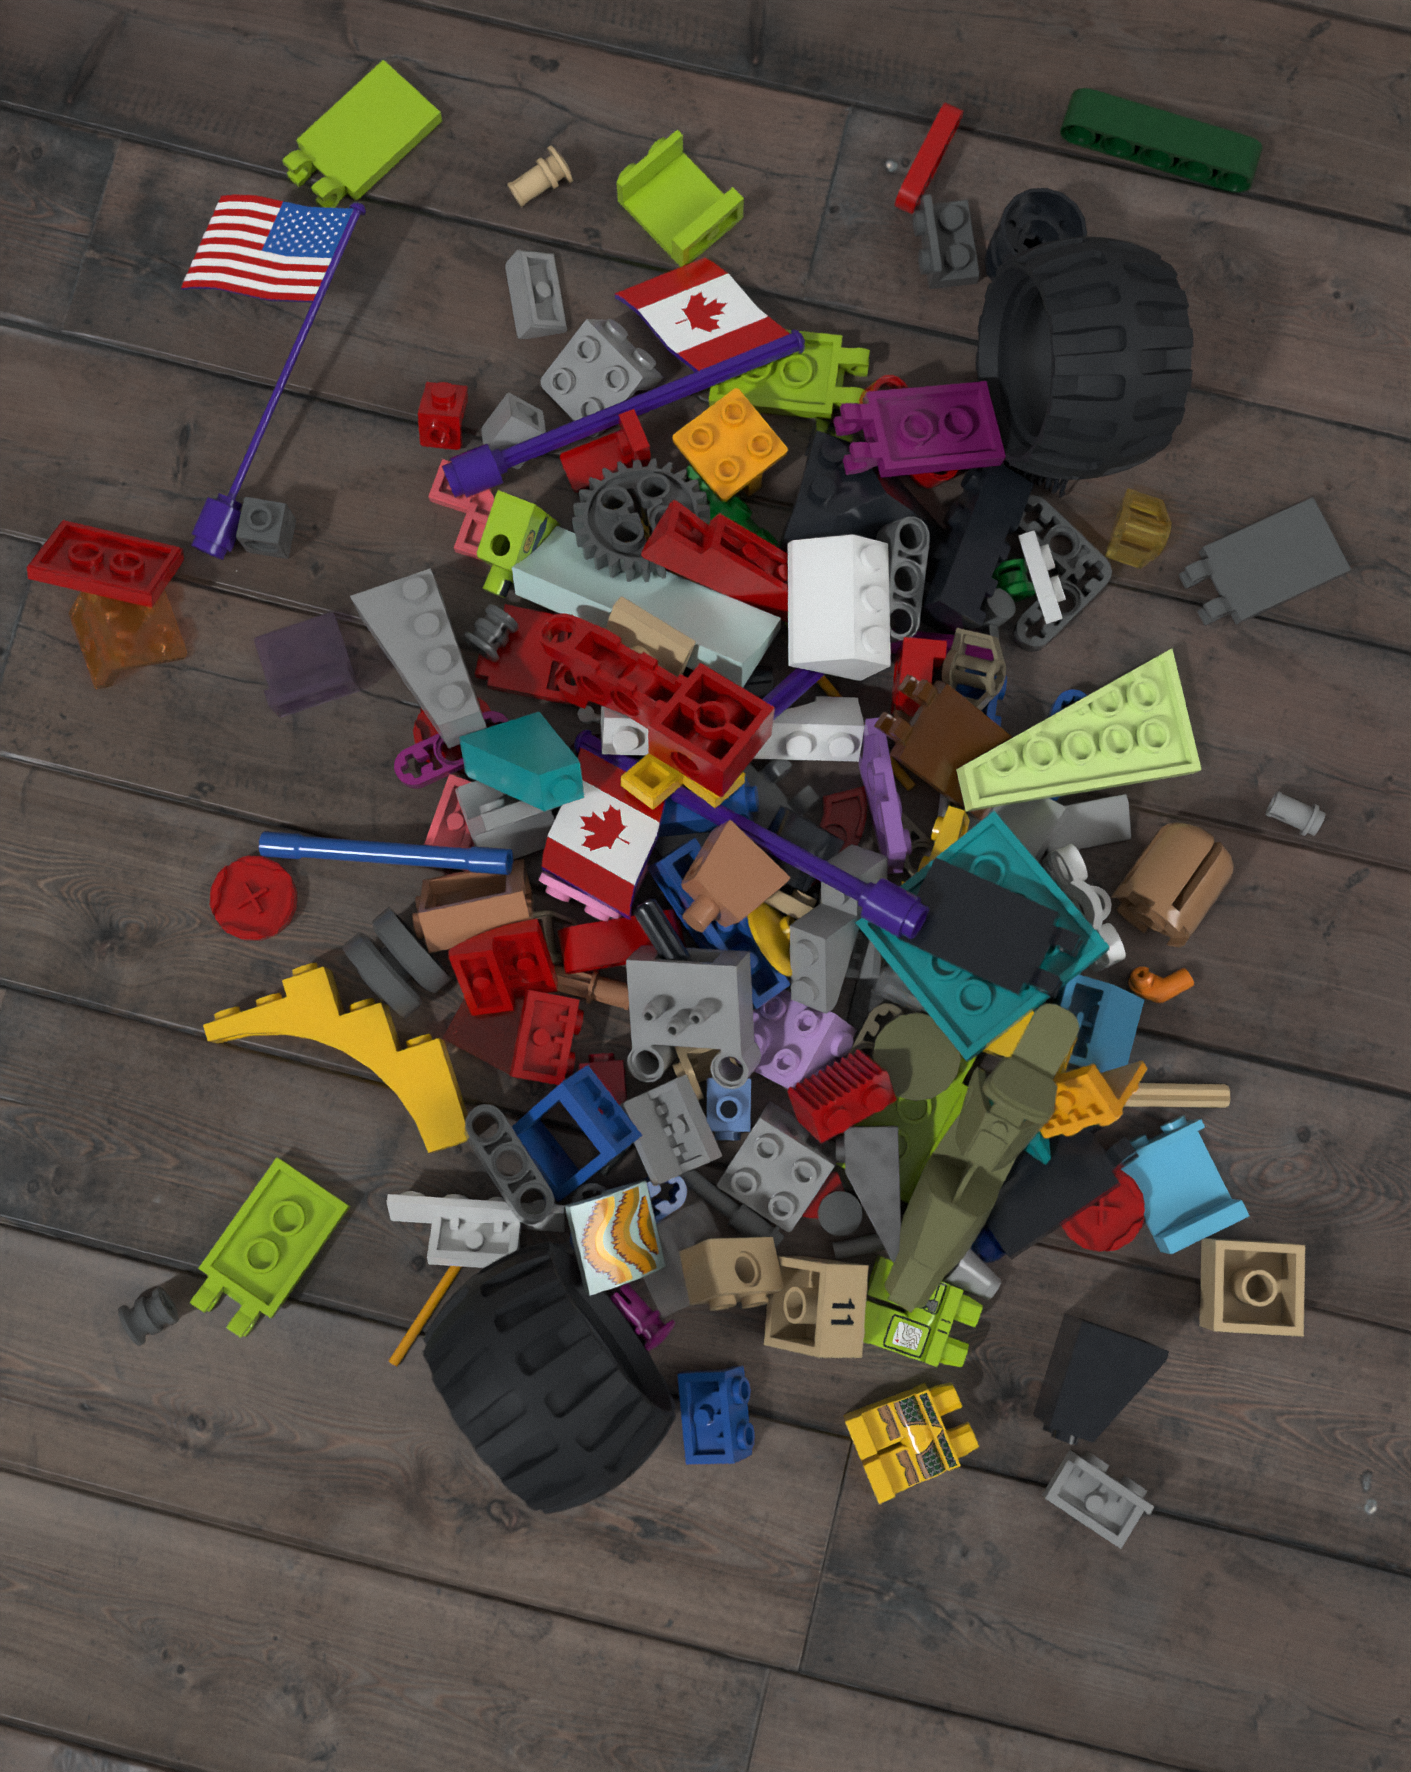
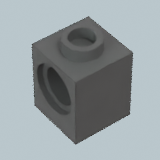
M244 497L236 538L248 553L289 559L296 518L286 503Z

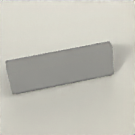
M517 250L506 262L505 269L518 339H531L565 333L567 325L554 254Z
M1127 794L1066 805L1065 807H1067L1070 813L1046 851L1048 855L1050 852L1063 848L1070 843L1077 850L1131 840Z

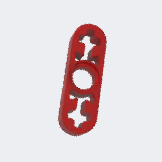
M944 102L902 183L895 200V207L912 215L913 211L917 210L922 195L927 191L959 127L964 110Z

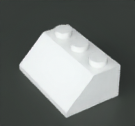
M853 534L792 540L788 543L789 666L858 681L891 666L888 543Z

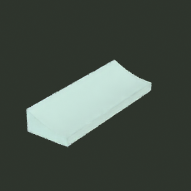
M558 526L554 528L534 552L512 566L516 595L558 613L574 615L602 628H606L613 605L621 596L696 641L686 667L695 670L699 663H702L742 688L781 627L780 617L666 571V578L664 579L656 571L651 572L649 582L643 580L641 573H635L631 582H627L626 573L622 570L612 578L610 577L608 565L600 570H596L594 558L588 560L584 558L583 548L577 546L575 533Z

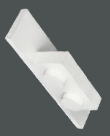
M406 1191L400 1195L388 1194L387 1206L391 1221L432 1223L427 1253L428 1264L484 1268L499 1258L519 1250L521 1229L565 1232V1207L555 1203L548 1217L538 1224L530 1225L520 1222L514 1216L503 1197H492L486 1201L471 1200L459 1194H449L444 1198L426 1197L414 1191ZM544 1200L520 1203L522 1209L530 1215H537L545 1208Z

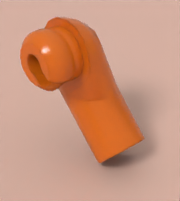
M1139 966L1132 970L1129 986L1132 992L1139 997L1155 1003H1164L1193 987L1194 981L1185 968H1181L1163 978L1149 972L1148 967Z

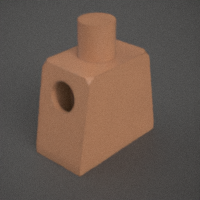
M729 820L712 830L681 883L683 890L695 900L684 912L683 918L689 926L699 932H704L714 919L720 925L728 927L744 919L786 884L791 877L740 828Z

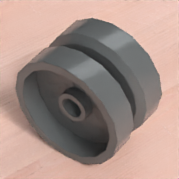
M388 907L372 920L375 933L385 944L382 949L370 936L360 932L346 942L342 949L358 969V974L381 1000H385L402 1018L406 1019L422 1005L419 992L409 981L412 977L425 990L433 993L438 992L452 978L436 957L428 952V948L417 938L411 928L392 908Z

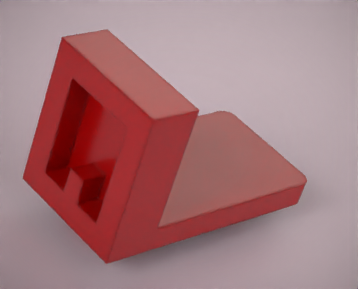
M635 409L618 415L619 431L560 454L561 464L573 492L578 493L580 489L586 490L590 488L589 478L591 477L602 481L603 468L610 470L613 474L618 472L617 462L619 461L627 469L633 468L634 460L638 459L642 467L648 466L651 461L650 445Z

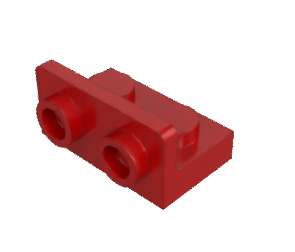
M526 990L509 1076L559 1085L565 1080V1077L569 1078L572 1076L575 1065V1052L570 1051L573 1034L579 1035L584 1015L583 1010L578 1009L579 999Z

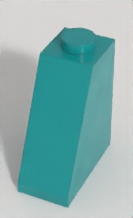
M540 712L459 737L465 773L474 780L542 811L585 798L580 761Z

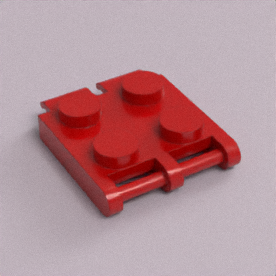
M505 604L503 611L518 623L519 629L516 633H510L507 636L510 641L504 648H498L496 651L499 656L497 662H492L479 654L475 677L488 680V689L561 704H570V702L562 697L561 692L557 691L558 685L555 672L563 662L548 656L544 652L537 636L541 623L555 614ZM561 632L555 635L551 642L559 643L566 641L569 638L570 632Z

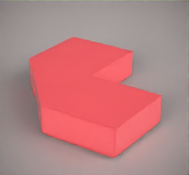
M442 459L428 496L430 502L466 513L454 545V550L456 553L482 561L477 558V550L494 502V497L490 489L468 498H466L465 494L455 498L442 468L443 465L451 462Z

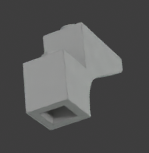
M853 844L827 861L867 884L869 882L876 884L881 878L887 880L888 856ZM822 881L821 904L790 925V966L793 974L791 976V1000L827 1014L835 1007L839 998L859 931V926L855 922L861 918L862 907L858 906V901Z

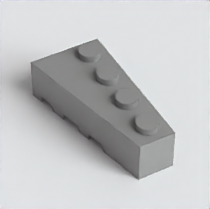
M431 568L350 596L362 622L378 642L380 648L395 667L401 679L414 695L448 748L459 745L460 736L487 728L444 600Z

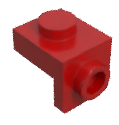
M426 382L418 409L421 446L459 450L461 448V425L468 402V386L454 385L448 382Z

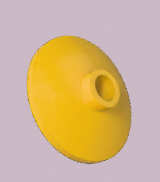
M763 902L747 915L751 933L768 962L784 976L791 977L793 974L790 966V925L796 920L790 915L785 917L778 909Z

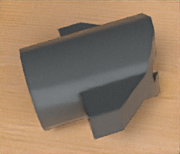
M995 589L994 595L991 598L986 597L981 604L980 610L987 613L983 625L969 631L991 635L999 639L998 628L1015 613V604L1011 596L1004 590Z

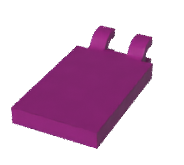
M986 381L866 392L862 400L863 404H842L840 407L842 416L835 417L833 421L837 436L850 435L863 429L866 442H853L850 444L851 454L844 455L843 457L846 475L861 473L875 466L879 468L880 477L1000 466L1006 458Z

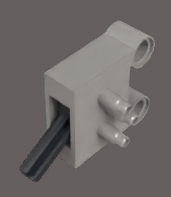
M655 899L646 900L633 911L653 946L641 945L626 959L632 1050L627 1059L629 1071L639 1081L654 1082L664 1074L678 1055L674 1046L721 1049L711 1062L710 1070L712 1077L716 1083L724 1088L736 1089L741 1087L761 1061L760 1048L754 1041L750 951L685 948ZM647 1051L654 1053L659 1061L652 1059ZM729 1057L739 1060L743 1068L734 1065Z

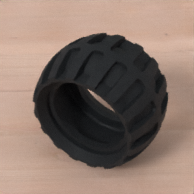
M1093 236L1071 237L1054 240L1025 250L1002 263L996 270V277L987 287L982 315L979 317L976 370L978 382H987L1006 455L1004 461L1009 462L1010 466L1038 476L1054 479H1093L1113 475L1140 465L1156 456V453L1162 451L1170 444L1172 434L1176 427L1181 424L1186 410L1184 405L1188 389L1191 388L1193 370H1191V349L1194 347L1193 328H1190L1187 311L1189 304L1184 290H1181L1176 279L1177 272L1171 264L1161 260V255L1145 247L1114 238Z
M551 1241L516 1250L499 1258L473 1275L444 1304L423 1339L426 1344L423 1350L425 1362L429 1365L433 1383L450 1410V1415L458 1428L463 1431L474 1447V1451L484 1464L488 1465L497 1475L501 1483L512 1494H516L522 1499L526 1506L534 1511L542 1510L544 1514L561 1512L584 1505L622 1484L655 1452L676 1418L674 1413L676 1410L675 1402L670 1396L666 1381L652 1360V1356L630 1326L631 1324L610 1299L606 1291L591 1296L585 1293L577 1259L566 1252L564 1247L558 1243L553 1244Z

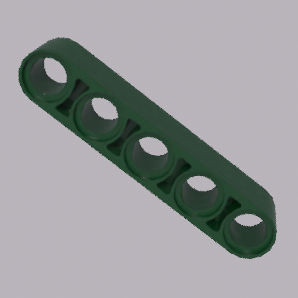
M1079 88L1073 91L1060 129L1062 138L1071 144L1235 193L1248 191L1252 187L1263 149L1262 144L1253 137L1089 88Z

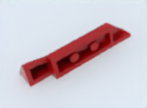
M674 499L667 507L643 547L641 556L726 596L780 617L782 621L788 623V554L721 513L710 520L708 525Z

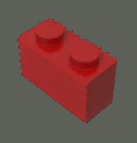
M859 1049L856 1050L855 1054L849 1053L847 1058L842 1057L840 1063L835 1061L832 1067L827 1065L825 1071L819 1070L817 1075L812 1074L810 1079L804 1078L803 1083L797 1082L795 1087L790 1086L787 1091L797 1120L816 1140L818 1139L820 1144L837 1134L845 1132L851 1126L874 1113L882 1111L897 1100L888 1072Z

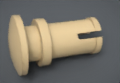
M553 146L547 147L551 156L545 160L540 157L536 160L537 165L507 184L521 207L525 206L527 202L549 187L557 188L559 186L558 181L563 178L569 184L573 182L566 161Z

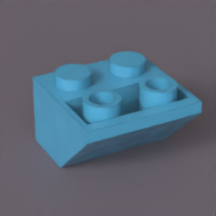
M1077 975L1063 986L1056 999H1053L1052 1004L1070 1011L1079 1022L1077 1041L1067 1067L1075 1070L1095 1064L1099 1072L1102 1073L1128 1065L1144 999L1113 984L1082 975Z

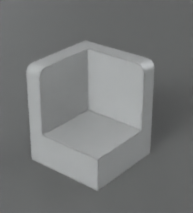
M508 392L482 426L483 445L487 443L491 451L497 448L501 451L546 433L543 411ZM525 462L515 465L513 468L520 469Z

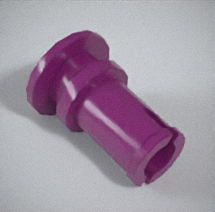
M626 1283L620 1288L621 1291L619 1293L621 1296L616 1292L610 1299L631 1324L630 1326L634 1329L638 1337L641 1336L646 1342L644 1347L649 1352L668 1337L676 1322L672 1319L665 1324L660 1319L662 1313L658 1309L653 1311L632 1289L631 1285Z

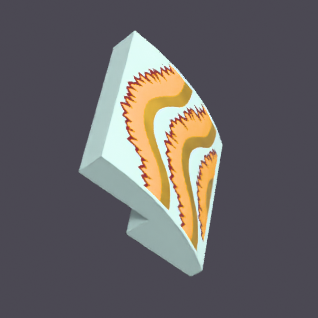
M646 1180L602 1191V1195L565 1205L584 1291L589 1296L629 1283L666 1266Z

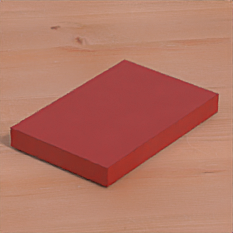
M62 520L28 564L27 574L30 580L153 608L184 561L183 548Z

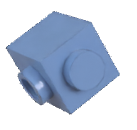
M707 1078L706 1120L711 1131H715V1140L741 1141V1132H750L751 1079H748L739 1088L728 1089L716 1083L714 1078Z

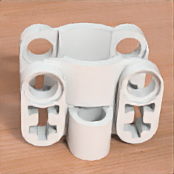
M1070 843L1063 848L1050 852L1042 861L1044 870L1082 913L1079 906L1080 903L1084 910L1082 915L1110 946V950L1089 967L1094 972H1098L1125 959V949L1115 928L1110 923L1102 925L1103 920L1111 912L1112 904L1110 897L1100 887L1090 886L1084 882L1088 877L1087 870L1077 848Z

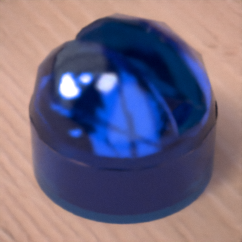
M987 1224L983 1226L971 1245V1250L976 1255L980 1253L979 1258L984 1263H993L1004 1257L1006 1253Z

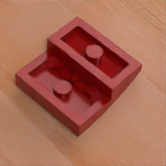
M538 918L488 930L449 949L448 957L471 1016L514 1010L515 997L525 996L526 990L543 993L558 991V977Z

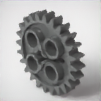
M652 458L647 467H642L639 459L634 460L633 468L628 469L619 461L617 462L618 472L614 474L610 470L603 468V480L589 478L590 490L580 489V502L573 505L575 517L572 518L577 546L583 548L586 560L594 558L596 570H600L608 565L610 577L612 578L621 570L625 571L627 582H631L635 573H641L643 580L649 582L650 573L656 571L662 579L666 578V568L641 556L642 549L647 541L644 536L641 519L638 513L634 512L633 500L629 493L635 494L639 503L642 520L649 527V536H651L667 507L674 499L709 525L710 507L707 505L706 492H699V481L697 479L688 481L687 470L683 469L674 475L672 462H668L662 469L657 468L656 458Z

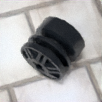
M1049 188L1028 189L1014 196L1004 208L985 254L986 273L991 282L996 277V270L1002 263L1025 250L1054 240L1086 237V221L1078 205L1064 193Z

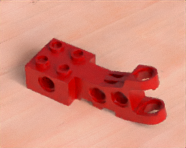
M555 614L543 621L538 628L537 636L544 652L548 656L563 662L557 668L555 677L561 695L565 700L584 709L590 702H594L624 714L648 729L649 754L721 798L772 735L775 707L702 663H699L688 678L682 674H679L677 677L660 667L657 659L645 652L640 655L622 644V638L609 630L571 614ZM561 632L572 633L566 641L559 643L551 642L553 637ZM573 677L576 682L574 686L568 684Z

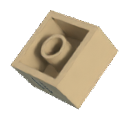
M1223 1238L1202 1239L1201 1327L1217 1332L1304 1337L1305 1245L1290 1242Z
M777 1255L784 1290L768 1295L764 1345L819 1358H862L865 1335L866 1294L868 1291V1266L817 1257Z

